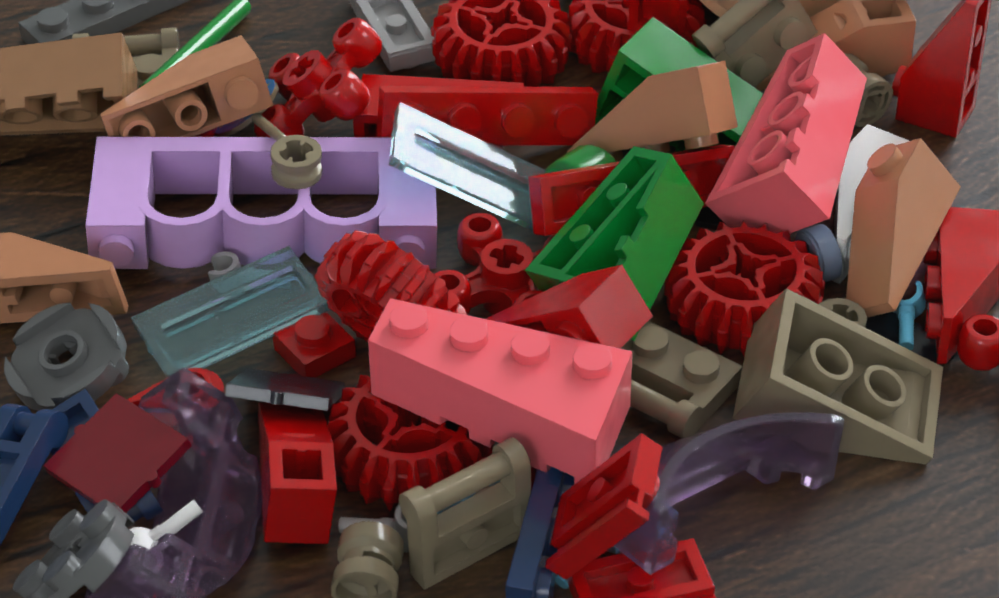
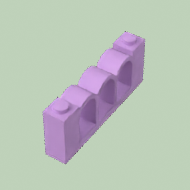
M97 137L85 224L88 255L111 261L115 269H148L149 258L165 267L180 269L201 267L210 263L214 254L224 251L235 253L239 258L240 264L253 268L282 267L297 260L304 252L313 261L321 264L324 254L334 242H339L346 233L352 234L357 230L367 234H378L384 241H394L400 249L407 253L412 252L414 258L422 264L429 265L430 269H436L437 206L434 138L310 137L315 139L322 149V176L315 185L295 190L284 188L272 179L270 150L276 141L271 137ZM155 194H217L214 204L207 211L196 216L170 217L154 209ZM234 194H298L294 206L287 212L274 217H251L237 211L233 207ZM312 194H378L377 203L370 211L348 218L332 217L320 212L312 204L311 197Z

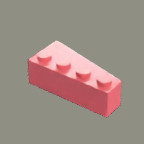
M825 33L785 52L705 203L730 228L739 227L744 220L747 226L751 228H760L767 223L770 232L779 233L789 230L791 235L793 232L830 219L867 78Z
M391 298L368 339L372 395L439 425L448 420L468 429L469 439L490 448L495 442L501 443L511 437L516 438L525 448L532 467L545 473L551 467H554L574 476V485L609 459L630 408L632 351Z

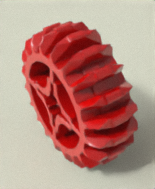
M449 0L448 3L439 5L438 14L434 18V23L431 27V36H434L432 40V54L435 57V65L441 67L443 77L519 82L524 83V87H539L540 83L552 84L555 74L564 72L569 51L572 48V34H570L568 13L560 10L558 0Z
M572 0L569 5L568 21L570 22V34H572L571 52L578 55L580 64H591L593 73L609 72L618 50L637 33V31L628 29L629 0ZM687 0L686 30L681 36L697 48L698 46L694 42L692 35L706 24L707 21L704 18V8L699 0Z
M743 220L739 227L730 228L723 222H720L715 232L699 228L695 239L687 238L665 280L664 295L667 296L670 320L678 322L681 335H695L700 346L714 343L717 344L720 355L730 348L740 350L745 357L747 341L751 337L753 325L786 288L817 304L822 302L825 281L823 280V272L820 271L821 268L818 265V256L808 253L805 241L792 242L789 230L773 233L770 232L767 223L760 228H751Z
M357 230L352 234L346 233L339 242H334L324 254V259L314 276L320 295L327 300L328 308L338 314L341 323L348 325L356 333V337H360L368 342L390 298L467 315L465 308L459 304L458 296L447 289L444 279L438 278L430 271L429 265H424L414 258L412 252L407 253L400 249L394 241H384L375 233L367 234Z
M360 374L356 388H343L339 402L331 405L328 428L334 446L336 476L342 477L347 492L360 491L366 504L382 498L388 510L391 511L399 504L400 494L417 485L426 489L492 455L494 444L490 448L469 439L467 428L449 420L439 425L372 395L371 379L367 375Z

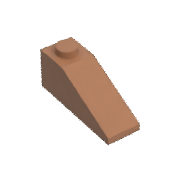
M921 138L898 145L893 143L886 144L875 151L867 162L868 169L855 191L846 299L858 303L865 310L867 317L896 311L961 188Z
M13 232L0 233V324L27 322L37 313L51 306L69 302L74 309L86 308L92 310L88 304L91 303L103 307L111 315L127 314L129 305L111 261Z

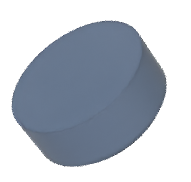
M816 224L799 230L795 241H805L808 253L818 256V265L821 268L820 271L823 272V280L828 282L838 279L842 273V256L839 245L831 230L824 224Z

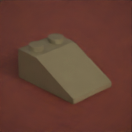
M786 288L753 325L751 337L747 341L733 418L788 445L926 465L933 459L943 366Z

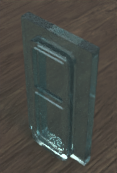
M401 102L395 109L388 165L533 231L528 176L544 174V169Z
M287 246L131 317L134 328L147 346L148 353L153 355L168 378L188 368L204 369L273 337L275 333L295 326L296 322L304 316L320 315L330 309L328 308L327 300L320 295L313 275L308 272L290 246Z

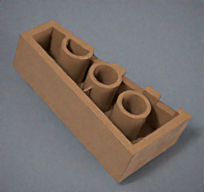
M122 32L0 48V135L106 132L100 114L137 90V68Z

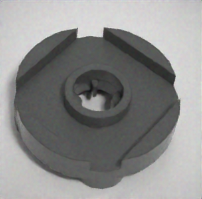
M70 302L57 304L37 313L17 331L12 339L17 348L12 354L11 363L5 357L4 373L9 385L26 406L38 411L41 409L51 410L85 388L93 401H95L110 387L120 384L129 373V364L125 358L126 340L114 318L106 309L91 303L88 304L92 310L86 308L74 309ZM66 351L74 355L70 360L62 364L58 359Z
M107 499L96 504L85 516L76 509L70 511L50 532L49 539L54 545L41 560H35L21 572L13 584V591L21 598H69L85 585L94 593L111 575L129 549L134 533L127 527L135 525L134 520L119 506L109 502Z

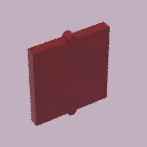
M116 393L85 424H79L74 428L75 434L43 467L51 476L94 505L107 499L127 513L151 488H158L162 484L161 477L192 447V444L187 437Z

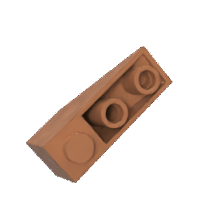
M841 0L809 17L817 30V33L810 39L825 33L844 54H853L868 66L869 73H877L881 77L888 74H896L901 65L908 66L911 62L916 19L906 0ZM776 69L755 88L759 91L766 90Z
M242 35L190 54L102 112L100 116L108 137H194L274 105L259 59Z
M720 61L648 76L578 140L567 153L580 145H595L605 149L616 161H620L624 158L622 150L631 149L633 146L667 153L671 151L669 144L671 141L684 139L685 150L718 144L717 133L738 127L726 62Z

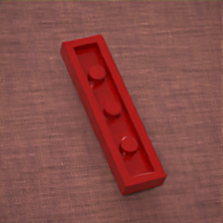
M379 86L376 137L434 138V146L574 145L595 126L598 92L592 87Z
M720 144L669 153L673 155L703 201L704 205L702 208L708 207L705 203L731 156L735 145ZM620 161L528 176L533 233L543 236L557 234Z

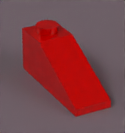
M961 0L920 47L909 65H901L892 85L893 96L898 97L896 120L954 138L958 136L975 109L992 0Z

